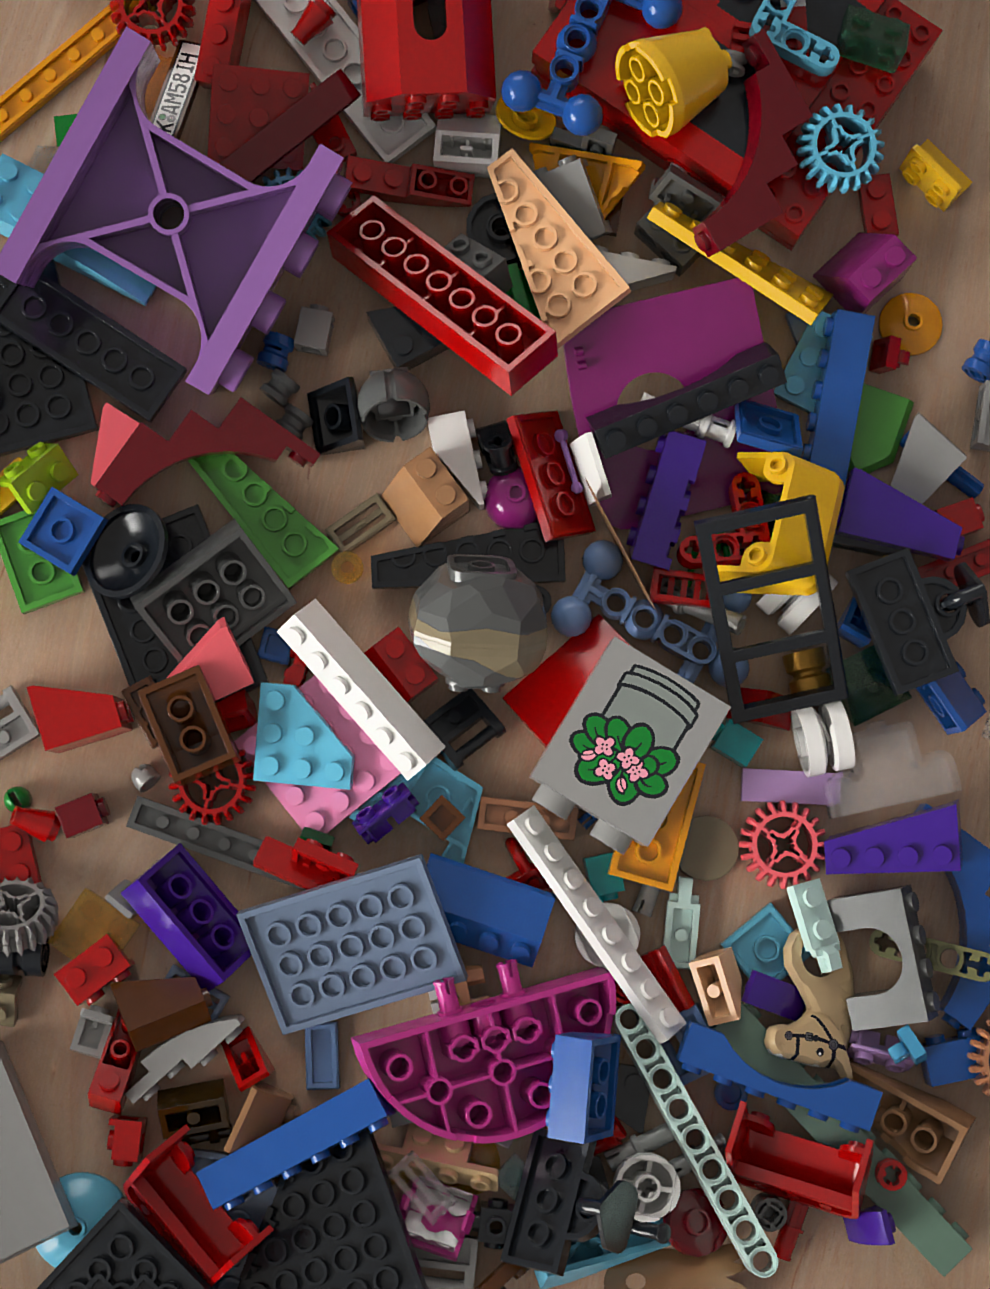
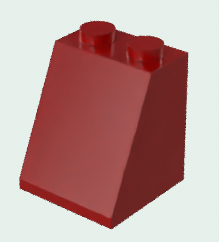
M34 685L26 687L45 751L59 754L133 730L131 722L135 721V716L124 699L114 695Z

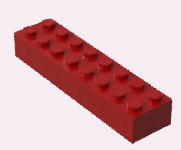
M371 196L327 232L332 258L510 396L514 395L558 357L556 331L376 196Z

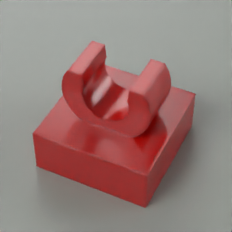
M890 335L874 340L869 366L870 372L882 374L900 368V364L909 365L910 352L900 350L902 338Z

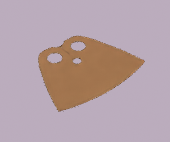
M587 481L609 532L622 552L637 584L654 607L627 553Z

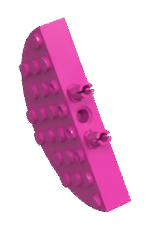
M505 960V964L501 961L496 964V968L498 969L503 992L498 996L463 1006L459 1005L454 977L442 978V982L438 979L433 981L440 1008L437 1013L351 1037L354 1051L368 1079H371L383 1098L396 1111L420 1128L450 1140L481 1144L504 1142L520 1138L546 1126V1114L550 1108L551 1097L548 1083L553 1072L554 1060L551 1056V1048L555 1041V1035L568 1032L610 1034L613 1015H616L617 1005L615 979L608 969L596 967L523 988L518 972L517 960Z

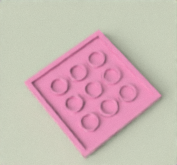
M314 675L299 689L310 705L320 713L334 730V734L344 746H347L354 754L352 789L273 782L265 783L302 830L304 827H308L328 834L401 773ZM258 722L234 741L239 750L244 749L247 752L244 757L247 760H252L253 763L255 762Z

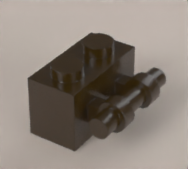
M223 1078L158 1091L157 1113L163 1140L165 1139L166 1141L186 1124L190 1131L181 1141L187 1142L190 1146L191 1144L210 1141V1144L220 1143L221 1139L230 1136L232 1124L229 1121V1105Z

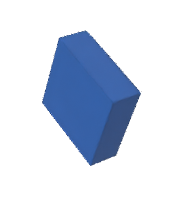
M265 626L258 649L259 658L289 666L291 647L277 633L278 629Z

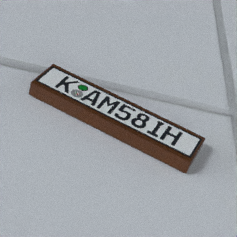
M179 39V44L176 47L150 118L152 124L178 140L181 138L199 88V84L194 80L201 46V43Z

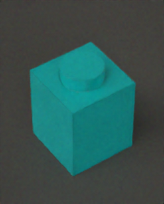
M728 719L724 724L721 723L712 738L713 743L710 748L741 768H745L764 739L740 724H734L732 719Z
M613 852L583 858L587 881L602 902L619 898L618 892L625 891L623 878L607 874Z

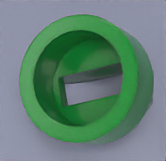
M12 787L5 793L4 804L11 812H13L16 806L10 796L13 792L22 804L20 807L29 808L32 803V796L24 787Z

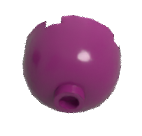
M518 466L511 474L504 476L493 475L489 479L484 505L488 516L496 525L504 529H522L527 524L538 522L521 466Z

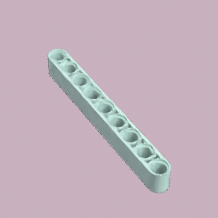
M632 1004L620 1006L616 1009V1015H613V1026L617 1034L621 1035L624 1047L744 1266L749 1272L758 1277L767 1278L772 1276L778 1268L779 1260L777 1254L662 1045L659 1044ZM625 1010H630L636 1015L637 1022L632 1029H626L620 1023V1016ZM643 1039L648 1040L653 1047V1052L647 1059L641 1058L636 1051L638 1042ZM659 1069L665 1070L669 1076L668 1085L662 1089L657 1088L653 1083V1075ZM680 1099L686 1108L684 1115L676 1119L670 1114L669 1106L673 1100ZM693 1129H697L702 1136V1142L697 1148H690L686 1143V1135ZM713 1159L718 1164V1173L715 1177L709 1179L704 1176L702 1169L707 1160ZM725 1190H731L734 1193L735 1202L730 1208L723 1209L720 1205L719 1197ZM741 1221H749L752 1227L750 1236L745 1239H739L736 1234L737 1225ZM765 1251L768 1255V1264L765 1268L758 1270L753 1265V1258L758 1252Z

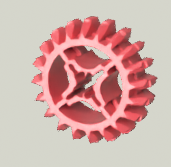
M785 800L779 801L778 811H776L772 802L766 803L768 814H765L762 809L756 808L754 812L759 820L756 821L751 817H747L745 821L752 826L751 831L748 829L740 830V834L749 836L748 842H738V847H748L749 853L740 855V859H752L753 862L746 867L747 872H752L758 868L759 871L755 876L757 881L763 880L768 875V887H773L777 878L779 879L780 889L787 888L788 879H790L793 886L800 884L799 875L805 881H810L811 876L807 869L809 868L814 872L820 871V867L813 863L814 859L825 860L824 854L817 853L818 848H824V841L818 842L817 836L824 835L826 833L825 829L814 831L813 827L819 823V818L814 817L807 821L806 818L810 814V809L804 808L800 814H797L799 809L797 802H793L790 805L789 811H787ZM778 817L794 820L781 833L765 826L766 823ZM801 827L808 841L806 855L798 848L796 843ZM759 834L769 844V852L764 862L760 858L757 849ZM787 837L789 842L786 844H790L789 849L793 852L781 850L777 853L776 847L779 845H775L776 840L774 838L785 839ZM786 856L800 863L799 866L787 872L772 870L773 866Z

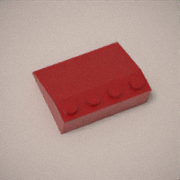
M600 614L591 620L589 628L584 633L572 636L541 663L534 672L525 677L502 697L545 748L609 642L616 637L630 645Z

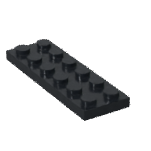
M41 274L34 288L11 282L0 297V324L150 423H152L187 373V369L44 274Z

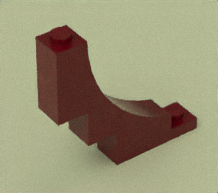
M765 29L757 32L741 44L744 48L746 60L757 71L744 81L749 110V135L742 167L735 183L720 205L705 220L692 228L695 234L694 240L696 245L702 252L706 253L707 257L720 252L783 213L767 183L798 165L782 135L813 117Z
M240 397L219 428L212 425L193 410H190L169 441L140 422L99 479L95 488L100 491L97 497L111 507H114L116 503L123 507L132 495L150 479L162 471L190 459L207 455L239 454L276 462L284 449L290 452L288 458L304 468L306 464L312 467L321 454Z

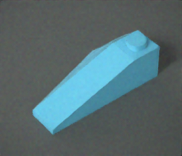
M661 1217L660 1220H658V1221H656V1222H649V1223H653V1224H658V1225H659V1224L663 1223V1218ZM598 1233L594 1238L585 1242H572L563 1277L534 1270L540 1289H548L576 1281L670 1246L671 1243L668 1241L665 1244H661L654 1239L630 1234L626 1248L622 1253L617 1254L602 1248Z

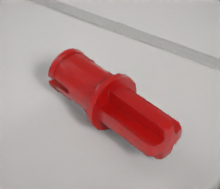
M793 1201L789 1202L787 1220L779 1230L773 1247L778 1258L788 1262L791 1261L799 1234L804 1233L802 1226L809 1206Z

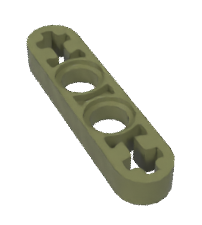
M876 929L869 939L871 950L880 957L902 962V957L897 956L899 949L887 947L885 952H882V946L877 944L878 938H884L885 933ZM926 937V958L930 959L933 970L979 982L990 981V972H985L984 976L981 977L979 976L978 969L967 967L968 973H962L966 964V952L972 954L969 960L981 962L983 957L987 958V964L990 965L989 953ZM948 949L955 950L959 955L958 965L951 969L946 968L941 962L942 953Z

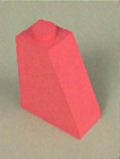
M107 402L102 410L90 482L94 488L140 424Z
M225 617L217 620L167 677L169 678L199 665L215 700L254 683L252 672Z

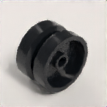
M496 193L482 197L473 205L467 217L466 236L506 258L507 265L517 263L518 268H520L522 265ZM504 232L506 235L498 236L496 233Z

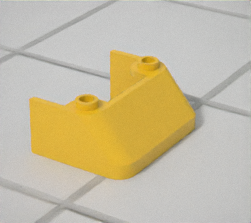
M738 452L736 458L759 482L784 485L780 501L807 495L816 496L828 565L845 489L841 478L834 471L787 452ZM804 514L775 520L771 541L751 544L743 553L740 566L717 565L720 582L811 562ZM813 575L737 593L807 596L816 593L817 588L815 576Z

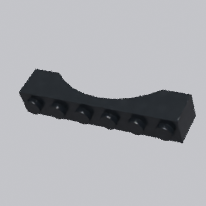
M763 342L737 353L713 373L684 388L648 400L614 405L588 416L586 419L596 446L605 459L785 384L787 380L779 354L767 342Z

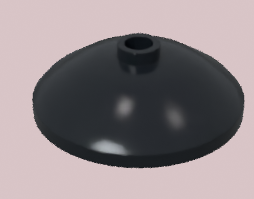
M140 504L124 505L107 514L104 518L108 522L84 560L85 572L89 583L97 592L109 598H129L143 591L157 577L166 559L168 551L166 525L158 513Z

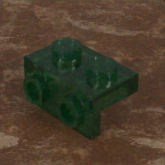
M849 4L844 14L842 32L836 47L841 57L889 73H895L907 51L910 24L904 23L897 18H889L874 13L867 8H859Z

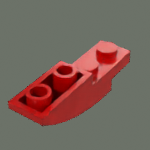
M350 155L346 158L344 177L353 182L350 191L374 195L381 201L435 207H470L472 203L474 174L415 163L409 167Z

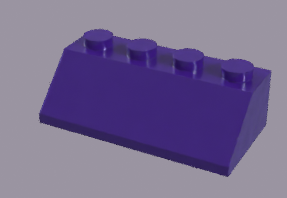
M181 843L176 845L121 892V895L189 975L196 978L201 989L206 987L208 992L230 977L252 955L236 916L239 911Z

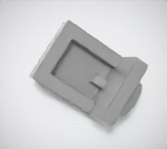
M91 1005L90 1009H81L80 1019L70 1046L71 1051L101 1058L114 1022V1017L109 1016L110 1010L96 1005Z

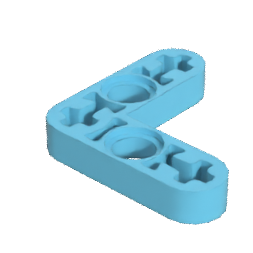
M763 0L750 26L749 37L759 32L764 27L768 18L772 20L769 31H767V35L781 58L818 76L832 74L840 59L837 47L787 21L798 0H783L787 5V8L784 10H776L771 6V0ZM790 38L797 39L801 42L803 48L797 51L791 50L786 45V40ZM810 47L813 50L811 51L808 57L806 56V53L808 51V48ZM822 55L828 57L825 63L819 61Z

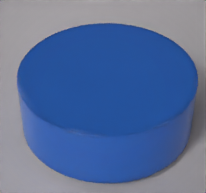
M734 1081L732 1087L719 1082L714 1087L716 1102L722 1108L730 1111L738 1109L740 1100L746 1102L748 1093L744 1091L745 1085Z

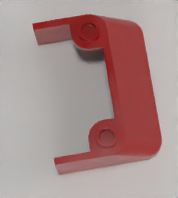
M740 1100L725 1148V1157L729 1169L740 1185L844 1218L858 1219L873 1159L874 1141L867 1139L865 1144L849 1141L848 1144H842L837 1149L775 1130V1126L770 1122L768 1115L758 1111H751V1114H749L747 1102Z
M186 1124L143 1159L123 1184V1190L136 1210L212 1287L274 1229L268 1225L262 1232H259L256 1224L250 1219L237 1218L233 1221L222 1207L212 1209L200 1180L191 1170L195 1165L194 1150L187 1142L181 1141L190 1131Z

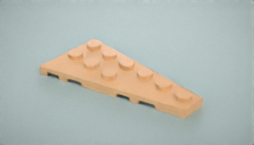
M511 148L489 165L487 170L541 321L556 331L557 349H559L631 293V289L515 150Z

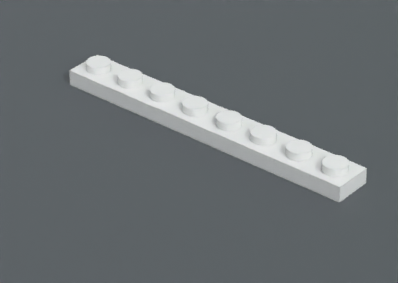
M533 805L510 821L507 826L659 1044L668 1041L687 1024L535 805Z

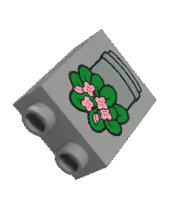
M614 637L609 642L529 775V778L541 784L532 800L564 820H567L574 806L579 807L598 819L589 835L622 855L626 853L632 841L641 846L648 847L731 706Z

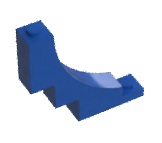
M927 803L919 804L914 813L931 808V806ZM961 829L963 867L961 871H944L951 885L957 905L959 946L990 954V897L985 895L990 887V849ZM966 952V964L962 973H968L967 967L978 969L979 976L981 977L984 976L985 972H990L987 958L983 957L981 962L971 961L969 958L972 954ZM957 955V962H956L955 967H956V966L958 965V963H959V955ZM952 975L948 988L940 1001V1011L944 1013L941 1019L956 1030L960 1026L971 1030L990 1003V981L979 982Z

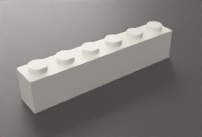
M316 598L295 613L277 631L407 781L446 747Z

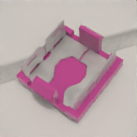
M423 1176L415 1177L412 1189L404 1191L399 1204L413 1247L457 1262L466 1234L469 1235L476 1216L473 1213L479 1196Z

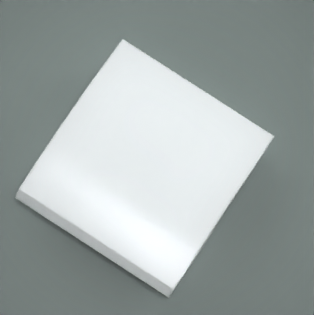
M592 431L585 433L575 439L569 445L580 482L583 485L587 505L592 507L597 504L587 481L599 503L601 500L611 498L612 494Z

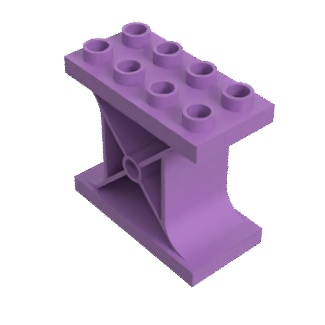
M126 26L0 252V275L16 284L34 288L46 265L57 255L75 248L96 250L180 299L194 312L201 330V349L198 359L185 382L208 395L214 394L219 385L234 392L239 387L254 360L253 356L240 349L252 327L266 335L269 334L287 302L286 299L273 292L285 270L297 278H301L319 246V241L306 233L317 213L331 222L334 220L349 194L353 182L340 175L344 157L319 144L307 167L294 179L277 186L256 185L152 124L146 113L145 94L147 85L158 67L160 59L150 40ZM172 207L183 208L184 219L182 223L174 229H164L162 227L164 212Z

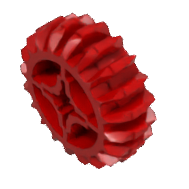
M114 0L109 3L111 11L114 12L110 17L112 22L117 24L115 29L119 35H122L127 26L150 40L154 48L156 45H160L161 50L164 52L167 50L166 43L171 41L172 45L177 47L179 43L176 37L180 36L187 39L188 33L185 28H193L194 26L193 19L190 17L196 16V8L192 6L195 0H147L151 6L156 7L160 17L157 16L155 11L151 12L146 0H140L139 4L133 8L134 12L129 15V7L133 0ZM178 2L177 12L168 23L166 15L173 9L172 6ZM154 25L157 29H145L143 27Z
M244 749L238 751L241 759H243L247 752ZM247 760L243 763L239 761L234 764L238 772L239 781L228 779L224 775L223 769L216 771V778L229 784H220L219 787L214 786L215 790H210V784H207L205 781L198 779L193 781L192 783L199 784L203 790V806L199 805L192 798L188 784L179 786L171 783L168 785L170 790L179 789L180 791L179 794L172 797V801L180 802L184 800L185 803L179 808V811L184 813L192 808L193 810L189 817L192 821L199 817L201 813L203 825H207L211 815H213L215 825L222 824L221 814H224L226 819L231 822L234 820L232 809H235L239 814H243L245 810L239 803L244 801L251 804L253 801L245 793L246 790L252 792L257 790V786L248 785V779H253L254 772H246V769L252 767L254 763L252 760ZM222 790H237L234 797L227 804L213 809L214 801L217 800V796Z

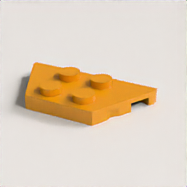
M532 142L529 144V151L533 155L535 170L546 167L548 171L559 167V160L572 155H576L577 159H586L588 163L586 169L604 219L646 167L644 162L639 160Z

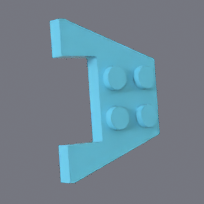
M435 757L408 781L400 774L349 817L355 821L357 814L367 806L372 807L382 799L383 793L388 788L394 785L398 786L403 782L420 803L415 807L417 811L410 816L425 825L419 818L443 795L466 818L446 838L449 844L441 856L464 864L483 787L459 771H454L448 764Z

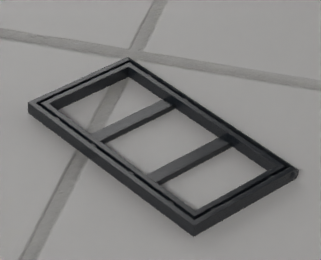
M802 496L694 521L733 723L736 724L849 698L816 496ZM804 514L811 562L720 582L712 534ZM815 576L823 629L733 649L723 600L724 595ZM826 643L833 685L743 704L736 662Z

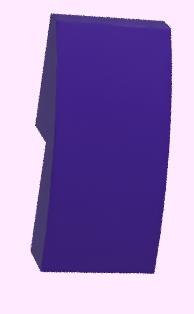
M752 969L741 1001L793 1021L798 1020L802 1016L805 1004L796 986Z
M874 1205L864 1209L861 1208L858 1219L843 1217L849 1241L864 1245L881 1246L895 1244L893 1233L896 1232L895 1222L892 1215L886 1209Z

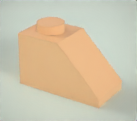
M732 947L703 953L689 962L708 1027L739 1020L741 1018L742 978Z

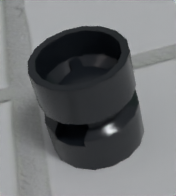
M47 936L46 944L37 943L35 951L25 949L22 956L18 952H12L7 957L1 951L0 974L16 975L20 970H23L25 976L44 977L47 972L50 956L49 936Z

